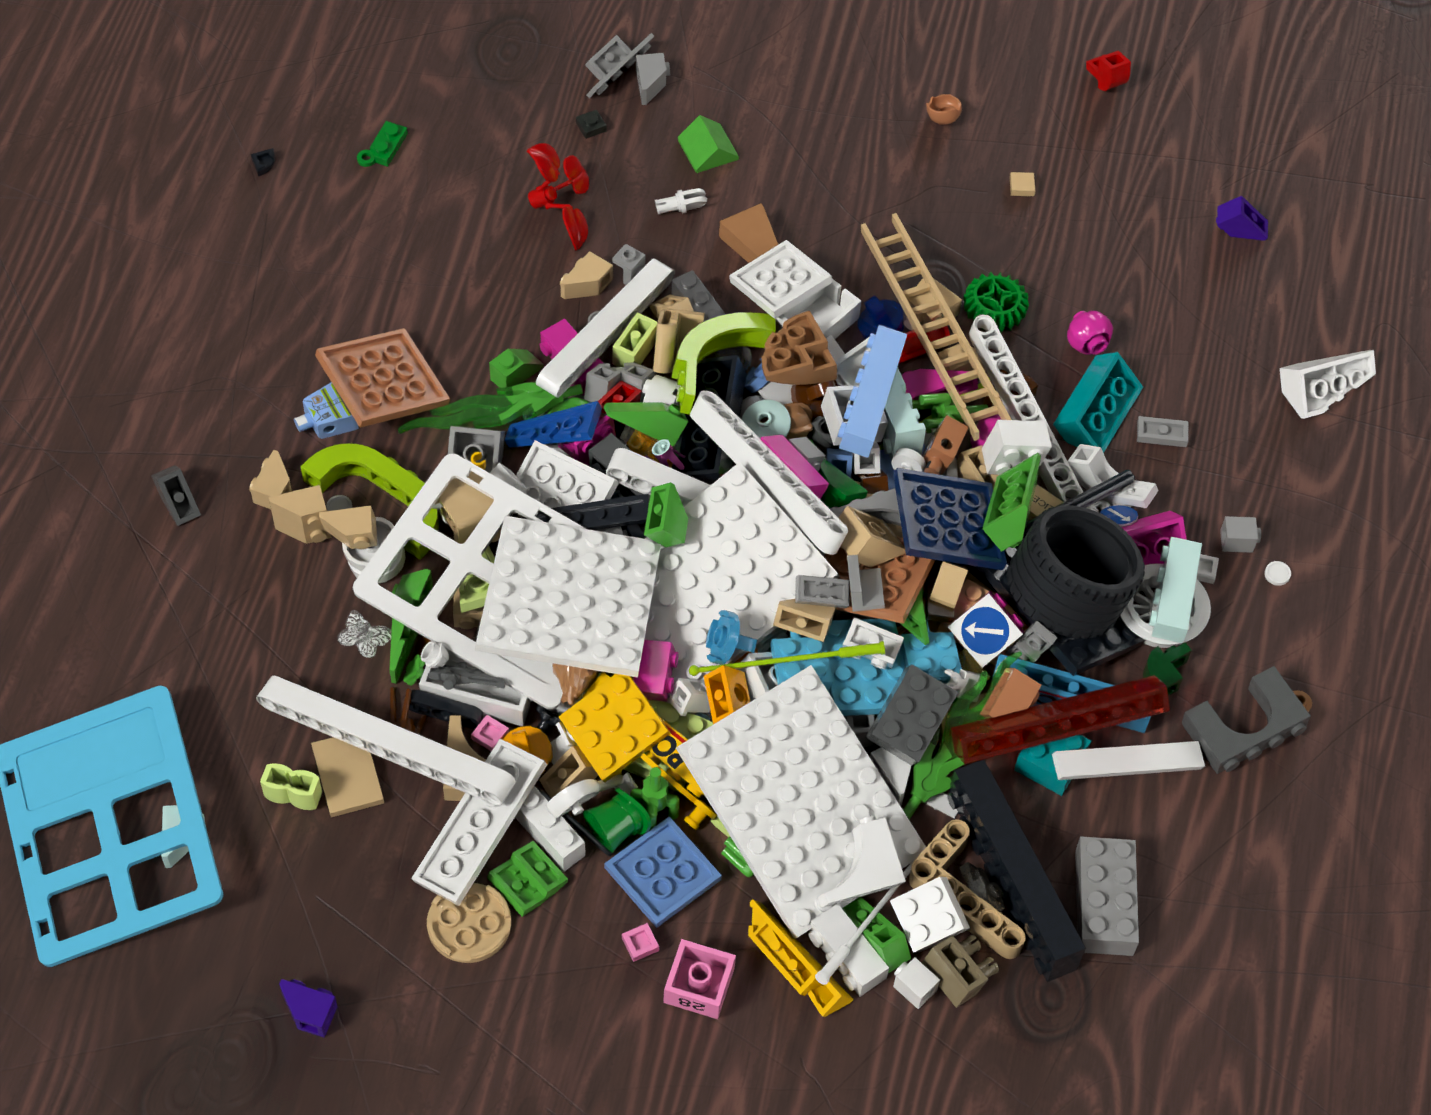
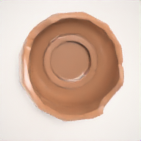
M942 94L937 97L932 96L930 102L926 103L930 119L939 125L953 123L958 119L962 111L961 102L951 94Z

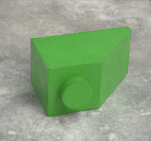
M507 349L489 362L490 380L508 394L512 391V386L522 384L542 369L544 364L526 349Z
M670 482L652 487L644 536L665 548L685 543L688 516L675 484Z

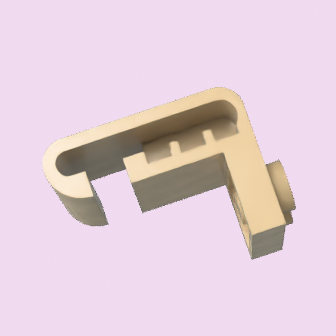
M673 309L661 310L657 322L654 372H672L683 339L693 328L704 322L705 313Z
M472 471L467 477L478 484L483 479ZM455 478L448 484L435 505L441 503L443 506L440 507L441 514L454 532V541L463 544L494 500ZM502 527L491 542L499 540Z

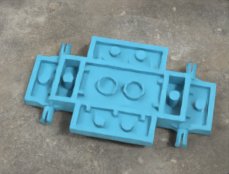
M859 619L898 635L896 622L883 619ZM832 620L824 642L802 637L800 634L791 631V638L772 639L770 644L772 657L780 658L838 651L846 639L853 620ZM928 620L926 622L930 643L924 645L913 634H901L904 639L892 668L886 667L885 670L877 668L870 664L871 660L864 657L858 660L852 657L841 658L839 656L774 664L778 685L812 665L843 716L879 714L903 670L911 664L944 684L948 683L951 678L950 675L944 673L946 669L959 673L962 668L953 633L930 632Z

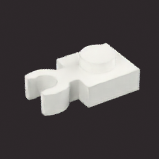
M946 669L944 673L950 675L951 678L945 685L958 692L956 697L977 703L986 677L960 669L959 673Z

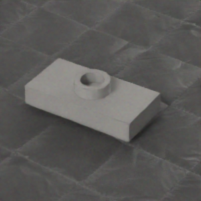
M798 575L796 576L795 603L847 608L849 607V580Z

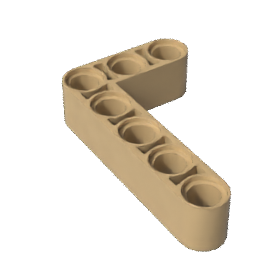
M958 819L951 820L914 860L909 875L910 886L915 889L938 877H947L959 905H968L972 908V911L962 909L971 928L968 931L1002 957L1014 959L1022 951L1025 942L1024 931L946 871L965 849L970 832L968 825L964 821ZM950 834H958L961 836V839H954ZM934 853H941L945 857L938 858L934 855ZM917 872H925L928 877H920L917 875ZM983 922H990L995 927L987 928L983 925ZM1005 939H1013L1017 945H1009Z

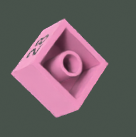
M681 939L664 989V1003L718 1019L735 969L736 955Z

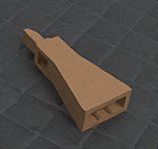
M758 204L720 221L719 237L748 263L778 245L762 204Z

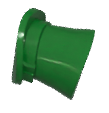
M619 787L615 789L618 794L612 797V800L584 811V819L596 839L611 853L631 834L642 835L651 828V819L645 808Z

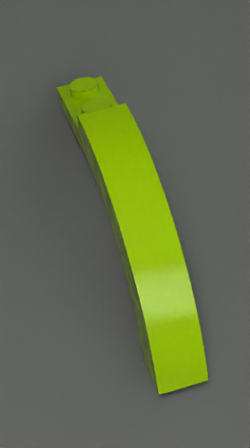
M732 313L711 318L693 328L685 336L679 347L672 371V378L678 379L677 385H679L676 402H680V413L690 415L696 393L697 364L703 358L715 351L729 347L749 346L765 348L766 340L772 332L775 333L776 319L764 313Z

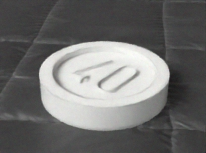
M1280 561L1269 563L1265 569V578L1273 585H1284L1291 577V570L1288 565Z

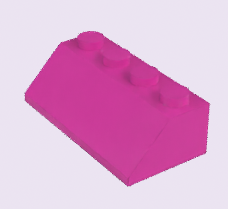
M1172 511L1137 519L1132 525L1120 526L1136 543L1143 557L1144 565L1164 564V561H1160L1163 545L1168 546L1171 537L1187 540L1183 516Z

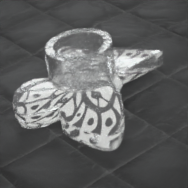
M352 610L345 622L346 629L338 634V642L341 645L351 646L355 644L358 646L361 655L372 658L376 655V646H383L391 640L392 630L384 626L371 627L370 623L364 620L358 611Z

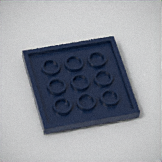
M896 468L893 478L907 556L997 570L1005 568L1007 565L1005 551L1001 552L983 530L993 493L992 483Z

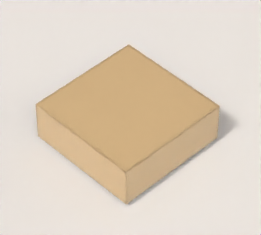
M1011 172V196H1034V173Z

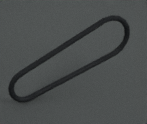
M536 787L548 802L552 799L543 790ZM569 813L562 815L607 856L612 855L598 839Z

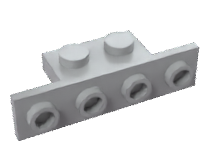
M652 33L632 51L616 35L585 64L600 80L587 94L589 99L595 93L600 95L608 87L607 82L610 79L614 82L623 73L621 69L624 66L628 69L636 61L635 55L638 53L643 55L651 47L649 42L654 37Z

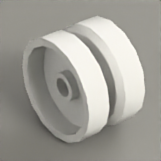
M376 517L377 546H371L366 549H351L342 543L344 555L356 578H358L394 528L390 521L382 517ZM404 547L379 583L392 579L403 568L406 559Z

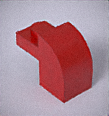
M1118 50L1086 61V69L1098 80V88L1106 91L1129 81L1131 61Z

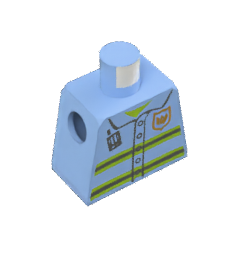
M332 382L304 398L303 407L305 414L294 418L299 432L313 427L318 438L321 439L359 429L357 422Z

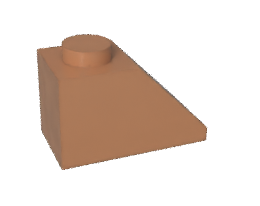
M1006 668L980 715L994 718L1028 709L1029 706L1034 705L1039 697L1038 690L1041 684L1016 668Z

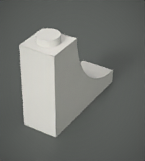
M875 815L860 819V824L852 829L855 842L852 866L845 879L835 889L825 892L818 897L821 908L897 887L906 882L885 817L876 820Z

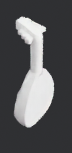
M628 772L624 775H615L606 783L602 780L586 779L560 791L546 804V807L557 818L569 811H572L574 815H578L584 811L581 804L595 797L599 792L619 787L630 795L631 790L638 788Z

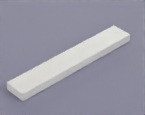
M1199 741L1056 751L1052 754L1058 780L1201 770L1205 767Z

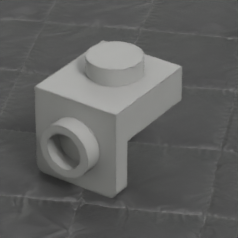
M625 244L612 258L614 264L623 268V284L627 285L645 267V254L628 244Z

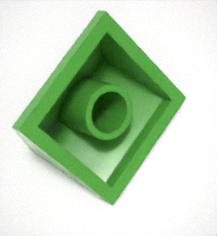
M701 115L678 136V142L696 173L739 160V156L721 124Z

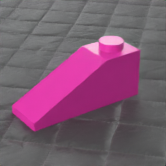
M918 369L902 374L906 384V393H910L912 400H919V396L924 394L948 393L935 369ZM946 370L950 378L969 372ZM977 378L955 385L958 394L962 395L978 389Z

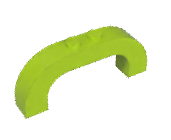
M338 444L327 447L312 455L301 466L303 481L312 487L320 485L322 494L336 480L345 476L356 475L368 479L408 507L425 484L413 471L405 470L399 466L398 462L392 457L387 458L375 449L359 444ZM431 509L423 519V523L437 531L439 530L438 510ZM409 540L404 546L406 551L420 560L430 550L415 540Z

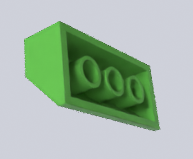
M1039 453L1029 457L996 478L983 530L1001 552L1009 547L1015 548L1023 540L1036 488L1041 460Z

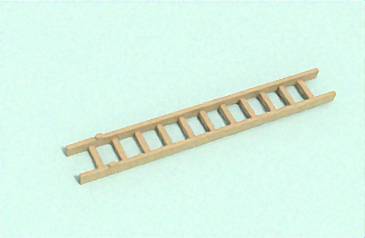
M897 213L892 214V223L898 234L876 241L866 223L861 224V233L964 423L968 426L974 441L979 440V430L974 422L999 414L1002 420H1012L999 398V393L995 391ZM903 241L907 248L905 251L884 257L879 249ZM912 257L916 267L893 274L888 266ZM919 274L922 275L925 284L902 291L898 284V281ZM928 291L932 293L934 301L911 308L907 298ZM940 308L944 318L921 325L916 315ZM948 325L954 333L930 342L926 335V332ZM959 342L964 351L963 353L942 360L939 359L935 351L936 349ZM969 360L974 370L951 378L945 370L946 367ZM979 378L984 388L961 396L958 394L955 385ZM989 396L994 406L969 414L965 403Z

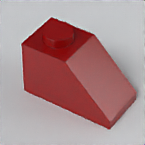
M620 380L598 401L602 407L601 414L607 415L604 409L606 403L640 402L642 390ZM614 419L615 422L620 423V424H622V425L625 426V424H623V423H621V422H619V421H617V420Z

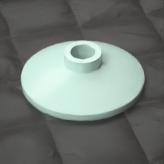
M774 400L755 402L747 408L742 416V421L759 438L773 435H783L786 437L790 431L791 418L788 410L781 403ZM768 417V421H767V422H765V423H761V422H760V420H761L762 418Z

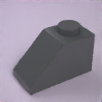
M174 465L151 475L162 501L177 526L201 515L180 468Z

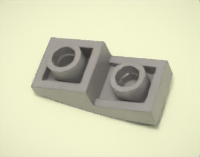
M1036 621L1006 651V654L1010 657L1034 663L1055 642L1057 637Z

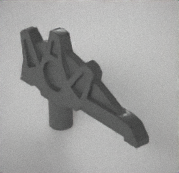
M460 662L455 666L444 665L428 673L430 679L444 681L443 686L447 690H451L455 684L469 683L505 688L503 678L490 676L478 668H468L465 662Z

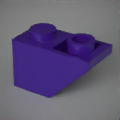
M281 979L279 983L280 989L297 1029L325 1038L337 1009L335 996L323 988H317V990L308 988L303 982L295 979L290 981Z

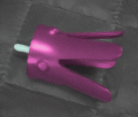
M662 439L654 444L652 453L659 460L660 464L669 467L667 459H669L680 470L684 469L683 463L674 452L682 458H685V456L675 450L668 440Z

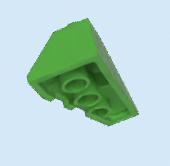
M424 569L403 575L400 583L395 584L392 593L415 607L420 606L433 589L431 570ZM392 618L390 676L391 683L397 684L418 633Z

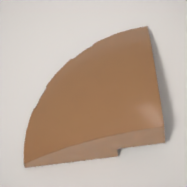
M810 310L786 320L783 323V328L777 333L772 332L766 340L765 351L762 356V370L767 381L790 385H807L837 379V364L828 350V341Z

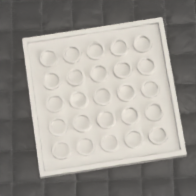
M504 516L475 651L638 677L661 544L648 539Z

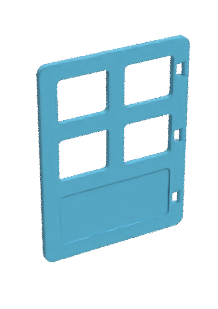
M153 687L0 745V787L39 961L44 966H56L213 907L221 902L223 898L221 882L172 696L166 687ZM14 772L16 783L8 786L6 774ZM171 782L181 819L180 824L127 845H122L113 808L114 803ZM92 811L102 849L101 853L95 857L43 875L35 833L41 829ZM31 845L33 857L25 860L22 847ZM187 846L198 884L197 889L139 911L129 874L130 867L160 856L163 853ZM108 876L117 911V919L63 941H58L49 902L50 898L58 893ZM48 921L50 933L42 936L39 923Z

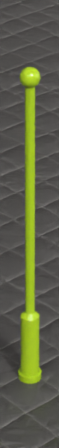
M879 641V643L840 647L838 651L706 667L692 665L689 668V673L692 676H697L701 672L713 671L723 665L731 668H743L834 656L848 658L873 654L884 655L885 646L884 641Z

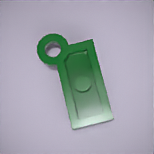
M385 121L371 144L370 150H362L357 154L359 165L369 167L374 163H378L388 167L408 134L407 127ZM365 156L370 157L369 160H363L362 158Z

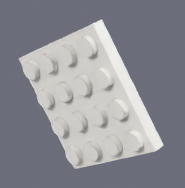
M536 440L516 475L529 489L525 494L549 508L611 499L619 484V481Z

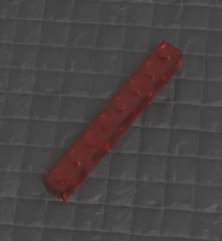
M1153 675L1029 707L1028 709L998 717L986 718L951 727L954 752L964 764L1168 712L1170 707L1167 686Z

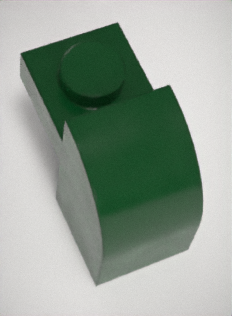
M1186 642L1178 647L1173 645L1164 653L1157 646L1149 654L1143 671V682L1150 694L1155 696L1157 702L1179 690L1183 677L1177 668L1187 663L1192 651Z

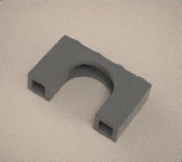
M1275 666L1253 676L1248 690L1267 717V726L1262 730L1252 734H1242L1231 730L1222 722L1208 701L1184 713L1181 724L1193 741H1199L1202 754L1216 774L1224 770L1230 772L1238 767L1241 761L1247 758L1253 760L1262 753V750L1268 747L1276 748L1284 742L1285 738L1291 735L1294 737L1299 736L1307 729L1310 714Z

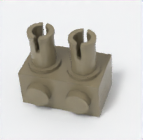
M953 935L934 946L922 962L926 968L940 979L939 987L956 1008L976 996L988 981V977L999 971L997 963L991 966L988 965L994 961L991 957H987L977 965L970 956L981 949L979 940L971 945V942L976 939L973 935L968 936L960 943Z

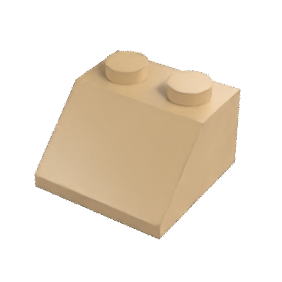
M320 485L268 497L276 530L306 544L318 543L332 538L331 534L324 529L319 517V512L327 511Z
M849 506L838 517L848 528V533L840 547L848 553L847 556L858 555L859 565L863 564L868 567H874L905 554L904 545L882 519Z

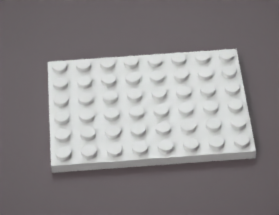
M741 462L684 506L688 516L685 543L666 548L661 545L644 640L672 642L676 652L679 654L677 668H673L671 676L674 677V687L678 678L704 680L703 676L711 672H701L697 676H692L689 673V668L692 665L698 667L719 665L707 659L706 655L710 654V648H706V639L713 619L719 620L721 617L718 614L721 610L735 612L740 621L739 634L757 639L758 644L777 628L773 626L779 602L795 599L796 576L839 578V574ZM735 648L730 660L725 664L736 662L748 651Z
M812 665L676 747L677 752L794 939L812 928L810 923L813 919L836 905L833 904L821 908L818 897L825 892L835 889L847 876L852 866L855 852L852 829L860 824V819L875 815L876 820L886 818L902 869L912 863L926 848ZM857 898L840 902L838 904L841 908H843Z

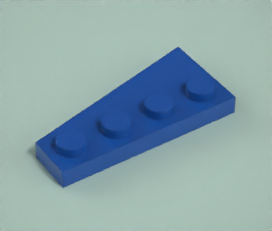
M598 401L510 424L505 442L508 447L531 446L535 440L542 444L592 440L602 407Z

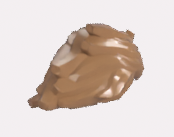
M553 663V673L558 678L563 692L560 701L574 705L575 699L577 700L594 683L599 671Z

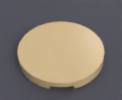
M473 883L459 906L439 895L431 903L432 905L427 916L428 935L436 950L448 959L462 963H474L485 960L497 953L509 937L511 913L508 903L502 894L490 885Z

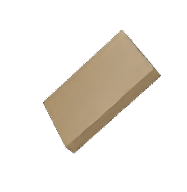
M334 737L311 743L331 817L384 804L370 752Z

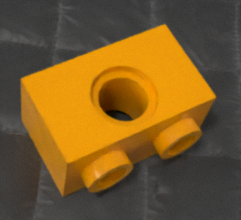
M723 665L703 676L713 724L751 702L743 671Z

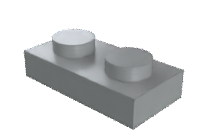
M1139 416L1137 420V442L1187 447L1188 421Z

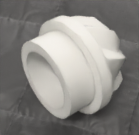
M431 641L427 643L421 653V660L429 668L443 667L449 659L448 650L440 642L434 643Z

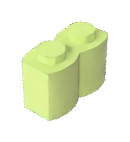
M267 764L260 781L263 794L268 800L281 804L291 803L303 810L316 809L322 795L320 779L316 774L305 770L292 771L289 767L282 764Z

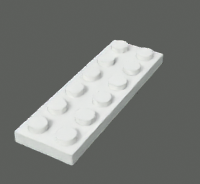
M499 739L485 762L507 771L515 778L516 784L501 806H496L465 793L411 878L415 883L458 906L463 901L547 766L544 760L502 739Z

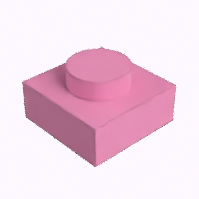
M486 715L471 734V739L492 752L499 739H503L509 733V728Z
M648 923L622 933V940L633 962L659 951V945Z

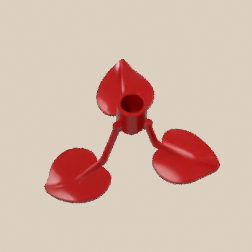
M547 143L536 144L526 152L534 159L546 181L528 193L529 202L534 209L544 206L546 209L562 208L563 221L576 251L580 249L587 239V221L578 208L573 209L570 204H553V202L557 198L556 191L570 184L576 194L587 192L589 188L588 174L580 160L570 155L563 161L564 172L569 180L555 187L548 186L551 182L558 180L560 160L551 145Z

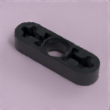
M412 690L409 710L446 722H449L450 715L461 716L462 726L471 729L477 728L481 723L483 711L478 707L421 690Z

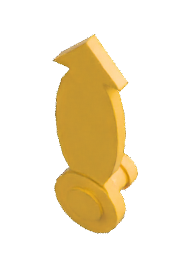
M642 754L641 759L652 768H659L661 776L697 806L684 819L692 828L697 830L699 824L707 815L713 820L717 817L713 809L704 801L693 796L647 755Z

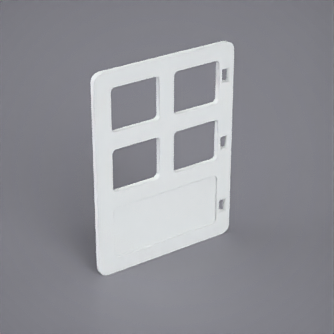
M448 454L439 463L355 580L353 591L361 600L432 642L442 643L449 652L488 675L503 678L505 685L546 709H555L562 703L560 700L563 692L558 678L553 673V663L475 651L476 642L440 622L438 617L468 575L473 574L487 583L490 582L494 564L483 558L482 554L502 527L504 516H509L511 513L516 512L529 520L544 522L536 517L540 510L552 517L548 523L582 529L586 528L461 456ZM471 471L483 478L479 484L467 478ZM455 478L494 500L463 544L457 543L423 523V519L451 480ZM409 540H415L450 561L445 572L423 603L418 607L413 606L378 585L381 578Z

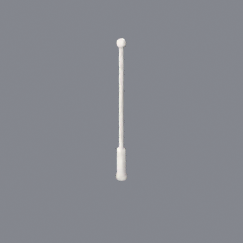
M913 862L903 872L905 878L909 875ZM899 886L890 888L845 945H841L823 969L817 972L815 978L819 983L826 985L830 981V977L849 955L850 947Z

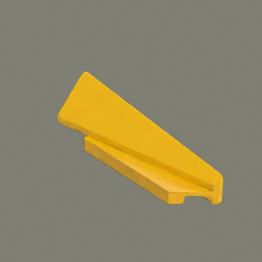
M754 899L750 901L752 925L749 926L748 936L796 991L802 996L808 994L823 1017L850 1004L853 998L832 976L826 985L816 980L815 975L823 969L818 961L796 938H793L791 933L761 902Z

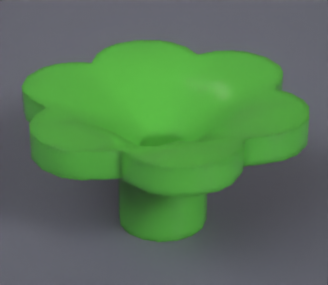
M417 654L406 667L403 681L410 686L418 678L421 679L425 669H423L425 662L421 660V655Z

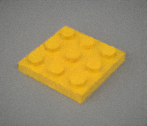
M614 674L559 716V719L605 783L671 734L632 677Z

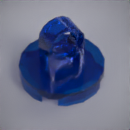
M875 295L864 302L866 308L858 318V328L865 340L870 337L871 333L876 334L879 325L899 332L903 331L906 315L899 303L887 299L879 301Z

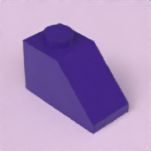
M1243 196L1217 207L1216 223L1230 237L1263 241L1268 239V220Z

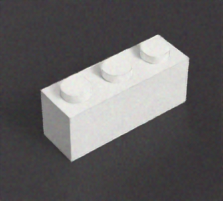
M534 786L515 818L559 868L565 872L585 857V842L562 816L557 818L549 812L546 807L548 800Z
M837 903L811 921L810 925L812 928L809 930V938L817 948H822L826 953L827 961H829L839 947L849 941L858 928ZM863 934L850 947L849 955L837 968L843 975V981L848 989L851 991L855 990L859 997L887 979L889 971L887 964Z

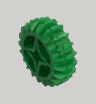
M990 272L988 277L981 274L979 279L974 278L972 283L967 286L966 294H964L963 298L964 311L967 312L968 319H973V322L979 315L992 317L1002 333L1004 328L1011 331L1014 325L1018 326L1021 320H1024L1029 307L1028 293L1025 292L1024 285H1019L1018 279L1012 281L1010 275L1003 277L1000 272L997 276H994Z

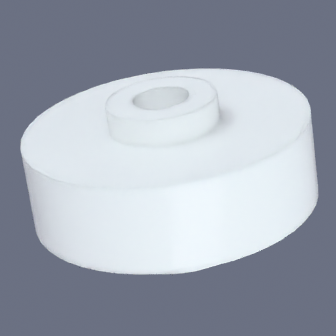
M909 448L898 449L891 461L894 470L896 468L923 472L926 467L925 459L918 452Z

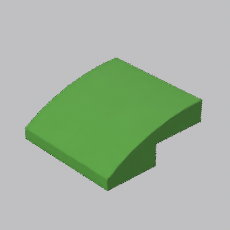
M534 841L513 852L510 860L489 871L487 877L521 917L537 908L568 882V878Z

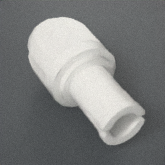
M700 188L687 191L677 190L675 196L655 200L657 213L660 215L679 210L683 214L687 213V210L700 208L707 202L706 193Z

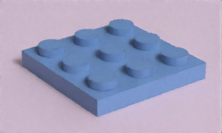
M670 817L663 820L604 863V868L656 928L721 881L722 878L717 869Z

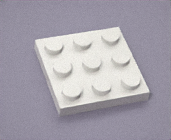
M787 240L729 275L730 282L774 319L832 283V275Z

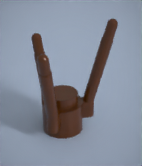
M392 687L390 689L391 724L419 735L428 716L421 715L416 727L413 725L414 721L407 718L412 692L411 688H407L402 716L396 722V689Z

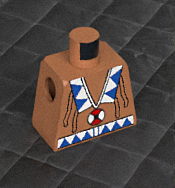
M948 415L944 417L927 441L922 457L926 462L924 472L939 475L945 472L955 458L968 430V426ZM943 439L949 440L947 447L941 445Z

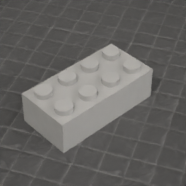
M1080 837L1075 850L1077 933L1086 948L1084 953L1133 956L1139 944L1136 841Z

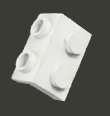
M854 618L842 647L874 644L884 641V655L873 654L852 658L860 660L861 657L871 660V665L885 670L886 667H893L904 637Z

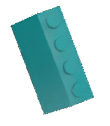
M1118 352L1096 355L1053 425L1067 443L1078 447L1080 444L1101 447L1104 453L1143 389V386Z

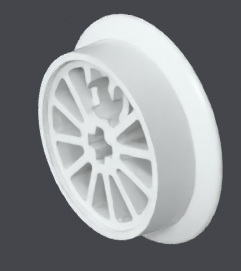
M1164 564L1145 565L1143 582L1120 616L1132 632L1145 639L1144 644L1153 647L1159 646V648L1180 645L1182 643L1152 637L1153 626L1145 623L1150 620L1152 610L1156 611L1157 604H1153L1154 593L1151 588L1160 589L1161 583L1156 582L1159 567H1164ZM1197 579L1188 631L1183 643L1198 636L1206 627L1210 618V600L1205 588ZM1143 591L1146 597L1139 594V592Z

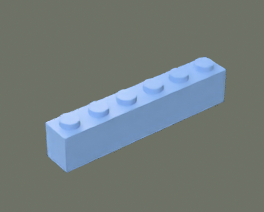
M881 325L878 326L876 334H870L866 347L871 350L870 352L866 350L864 352L861 365L865 366V368H859L855 380L859 387L854 386L849 400L853 401V405H847L843 417L848 421L847 423L842 422L837 436L842 438L839 446L840 449L869 457L907 334Z

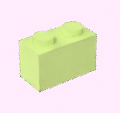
M637 312L613 345V365L624 367V363L630 362L641 365L656 343L657 321Z

